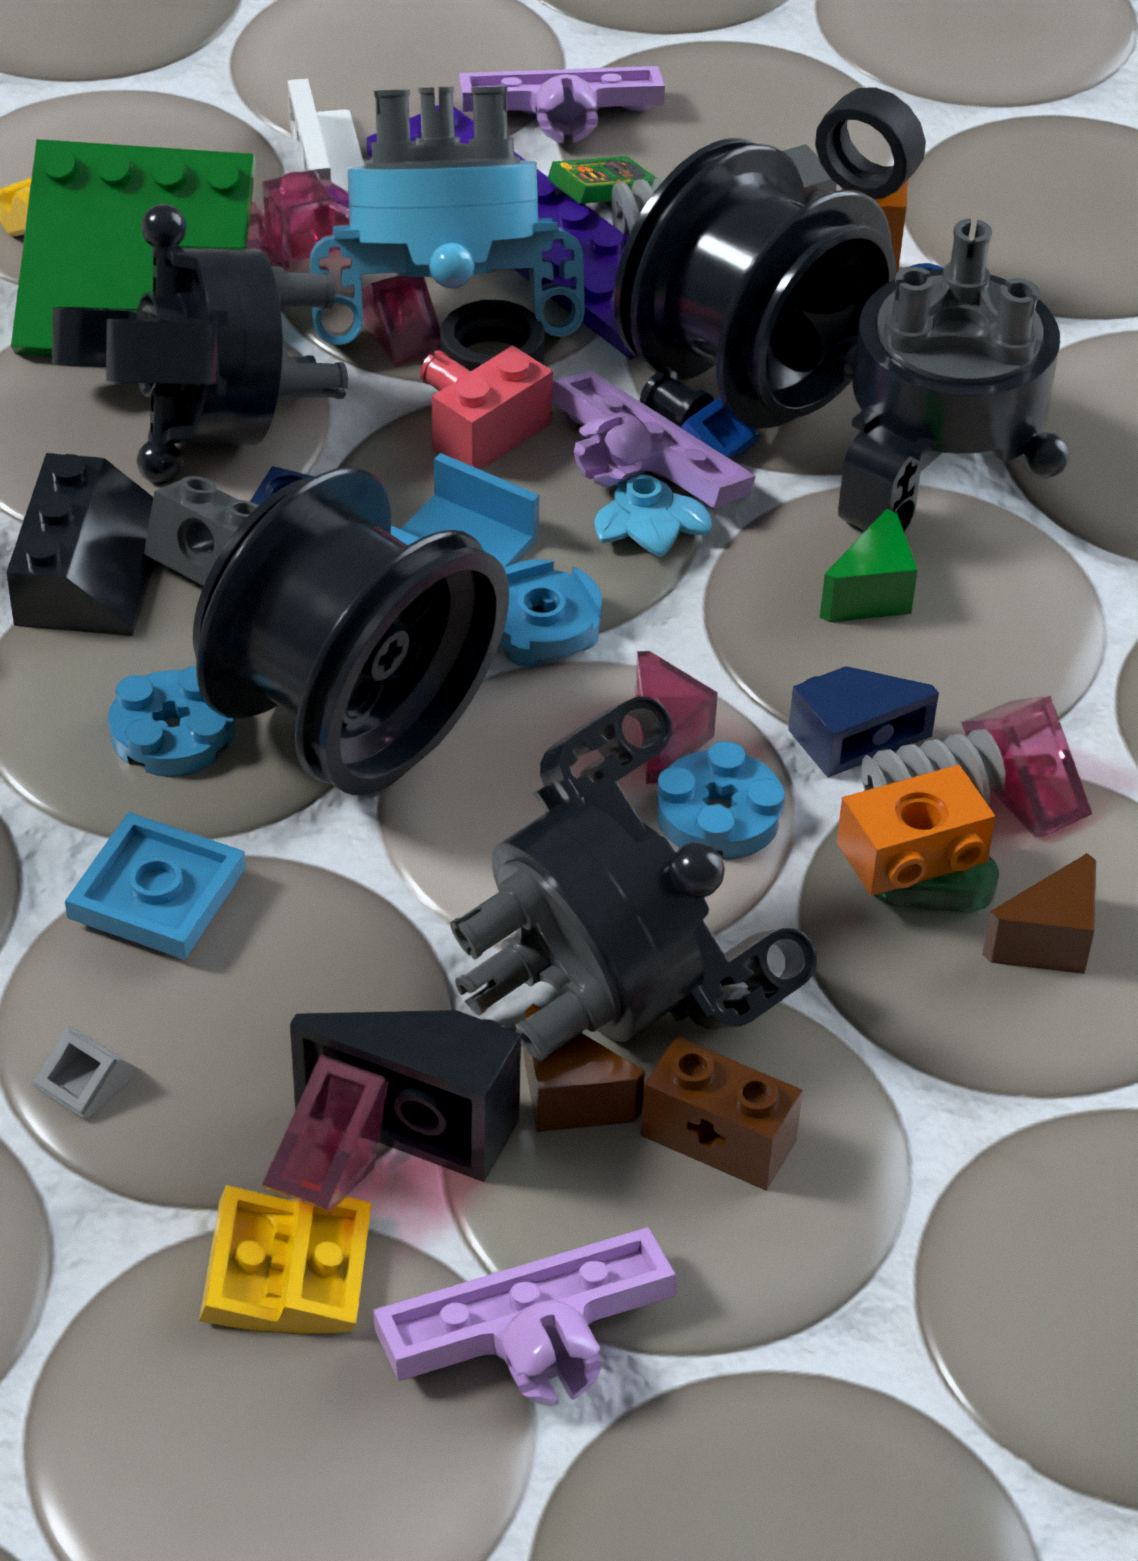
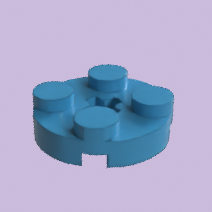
M542 559L522 561L504 568L509 585V605L504 631L498 647L508 651V658L513 663L519 666H534L541 660L567 657L581 650L593 648L596 645L602 618V595L599 587L588 574L573 566L572 575L564 571L554 570V561ZM541 606L543 610L550 612H534L532 611V607Z
M190 666L184 670L159 671L145 676L132 675L125 677L116 686V698L111 704L108 714L113 749L119 758L128 764V756L134 761L144 763L146 773L173 777L199 772L216 762V752L224 747L226 742L229 748L234 740L235 719L220 716L204 702L197 684L196 666ZM178 718L180 719V725L168 727L167 723L163 720Z
M720 741L713 744L709 750L694 752L678 759L660 773L657 786L658 824L664 835L679 848L691 842L704 843L715 850H723L722 859L746 857L765 848L775 838L783 813L785 791L777 776L764 763L746 755L745 750L737 743ZM712 799H724L731 802V807L726 808L721 804L710 806L707 804Z

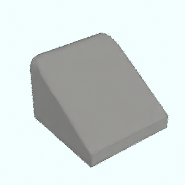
M68 1025L31 1085L81 1118L88 1120L131 1080L138 1067L95 1039Z

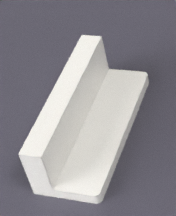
M308 78L288 80L289 123L311 213L349 210L347 168L364 165L351 113L346 109L316 112Z

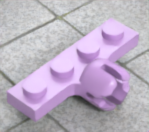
M658 66L459 73V93L463 112L473 113V93H471V87L508 86V92H506L507 110H522L527 114L537 115L539 127L544 134L559 143H564V135L571 134L573 143L581 141L590 135L598 122L596 111L600 110L601 107L622 106V108L630 111H643L650 108L651 105H664L665 85Z
M588 370L553 380L552 403L567 412L568 417L572 421L583 425L579 432L588 439L576 442L574 448L575 460L581 473L588 479L594 478L595 484L603 487L616 486L635 476L642 475L645 471H651L661 478L673 481L691 493L692 498L705 506L716 508L750 496L756 478L754 474L593 371Z
M649 1227L374 1309L375 1332L398 1381L482 1355H497L505 1360L522 1395L538 1404L558 1405L559 1399L548 1379L558 1376L567 1395L573 1400L587 1391L600 1373L601 1359L598 1351L601 1349L588 1325L605 1317L677 1296L676 1274Z

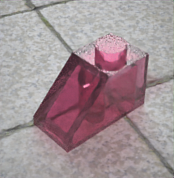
M314 170L291 172L283 177L262 181L265 234L283 264L310 257L311 250L319 240L333 235V226L350 225L348 192ZM338 247L329 248V252L340 250Z
M1051 696L1011 700L961 722L966 737L972 730L986 729L992 734L1003 759L1006 779L1005 787L1001 793H996L994 790L991 791L1035 838L1044 837L1093 814Z

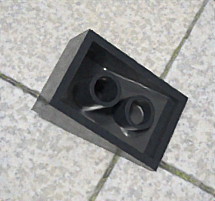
M457 1010L296 1013L290 1022L295 1111L485 1182L519 1122L521 1033L507 1029L494 1020L479 1019Z

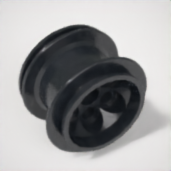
M729 138L713 142L687 157L663 180L647 201L630 232L620 259L614 289V316L620 338L626 348L641 359L645 366L653 373H656L661 368H668L677 373L678 380H686L697 377L713 366H716L718 392L722 404L734 420L746 427L769 429L783 425L798 417L811 414L831 402L851 383L852 380L843 379L834 370L832 362L833 350L842 339L853 335L858 336L860 316L865 303L879 288L896 277V260L892 249L888 220L880 205L873 198L855 190L831 192L806 204L804 185L796 164L785 152L774 146L757 144L743 138Z
M343 467L322 473L314 478L293 482L267 498L243 521L222 549L206 579L194 616L192 637L196 656L197 684L200 694L211 710L220 716L232 719L253 717L281 706L296 716V752L302 769L308 776L318 782L332 784L350 795H366L380 791L395 783L443 741L461 718L480 688L495 657L507 618L509 585L505 569L494 556L483 550L481 544L473 536L464 531L444 530L420 538L410 545L391 535V509L386 489L374 474L364 469Z

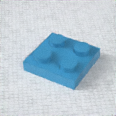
M128 812L65 900L67 919L185 960L245 871V851Z

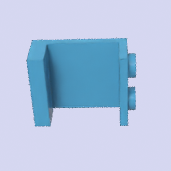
M440 453L434 459V495L401 529L391 525V535L410 545L418 539L444 530L464 531L473 536L481 544L483 550L494 556L505 568L517 563L539 539L540 495Z

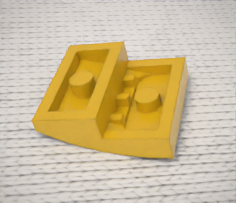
M226 1185L219 1200L199 1321L252 1331L296 1334H328L353 1331L357 1321L372 1203L302 1186L296 1201H291Z

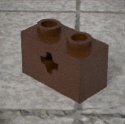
M676 1036L644 1084L641 1136L767 1191L796 1143L803 1090Z

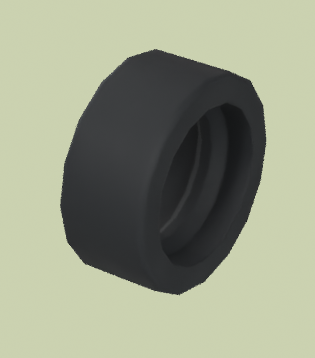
M876 87L857 88L844 95L824 115L816 128V151L820 164L831 180L844 190L862 192L873 199H883L898 191L915 173L924 159L926 139L921 122L910 106L895 94ZM848 120H858L869 124L881 133L891 148L894 165L882 166L873 163L859 153L850 139L847 129Z
M478 300L463 304L451 311L441 324L440 351H443L451 359L470 371L496 356L484 355L467 349L470 345L485 341L503 342L513 345L544 365V326L541 321H537L535 313L523 305L506 300Z

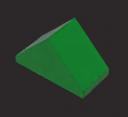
M886 509L824 574L820 618L828 622L912 613L918 569L897 513Z

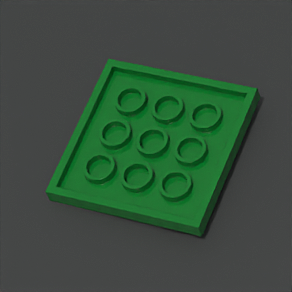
M36 139L11 347L14 353L52 356L53 307L138 308L142 295L146 292H152L153 289L152 246L146 242L142 235L141 222L147 210L154 205L165 203L173 205L181 211L187 225L185 237L179 244L181 246L247 248L256 169L254 154Z

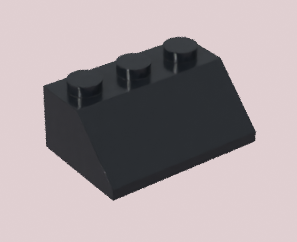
M45 454L6 571L14 626L133 636L155 561L144 555L153 496L105 458L78 456L75 454Z

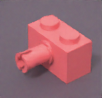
M513 345L472 371L439 350L435 351V357L430 354L422 364L420 369L421 381L439 391L432 395V449L439 454L442 453L481 470L552 424L553 371Z

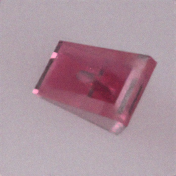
M398 275L373 282L362 289L363 323L395 367L427 358L430 354L435 356V351H440L441 329L424 277Z
M637 651L635 697H650L659 701L668 710L672 720V736L669 744L661 753L643 764L646 784H658V777L663 770L667 769L678 759L696 752L714 737L718 692L651 651ZM638 722L640 741L642 744L643 730L640 723Z
M320 1055L262 1185L264 1188L331 1212L374 1169L388 1085L386 1078Z

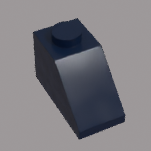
M845 666L821 676L811 677L805 682L793 686L788 731L827 778L861 765L866 755L873 758L878 751L891 749L894 752L903 745L914 744L932 737L939 692L931 684Z

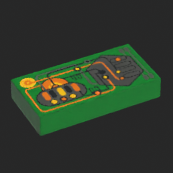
M628 156L554 161L547 177L551 183L579 204L610 202L613 185L617 182H624L631 190L633 183L637 180L644 179L652 186L654 179H656L654 175Z

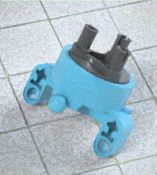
M508 86L471 87V93H473L474 139H469V144L460 143V137H455L454 87H438L439 109L437 111L435 110L434 87L418 88V93H420L422 138H416V141H410V89L374 91L377 142H372V160L364 161L363 166L347 168L350 225L333 226V235L319 240L314 245L310 254V274L330 273L328 267L319 266V259L329 256V248L338 247L342 257L351 258L350 265L342 266L340 274L342 288L353 285V293L335 291L333 304L341 303L348 306L353 312V322L345 331L332 332L323 325L321 320L325 309L312 308L315 331L321 339L329 344L343 345L350 343L358 336L363 324L361 274L396 273L400 276L433 277L435 282L442 287L454 289L462 287L469 282L472 275L492 273L496 269L529 268L531 311L535 313L537 321H541L544 331L550 335L562 337L570 335L579 328L585 312L582 248L576 237L558 228V222H553L552 218L538 219L537 162L520 160L519 156H514V138H508L506 95ZM558 239L559 244L570 251L569 257H563L559 261V276L564 280L571 278L572 283L570 286L555 282L541 286V279L543 277L553 280L552 263L542 258V251L551 249L552 240ZM565 295L571 301V314L562 323L553 324L547 322L543 315L544 304L552 296Z

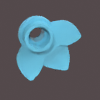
M638 475L617 486L614 501L598 511L594 520V527L601 543H609L630 536L640 546L655 556L663 557L672 547L680 531L692 535H710L712 519L707 509L696 499L672 493L670 487L657 478L649 475Z

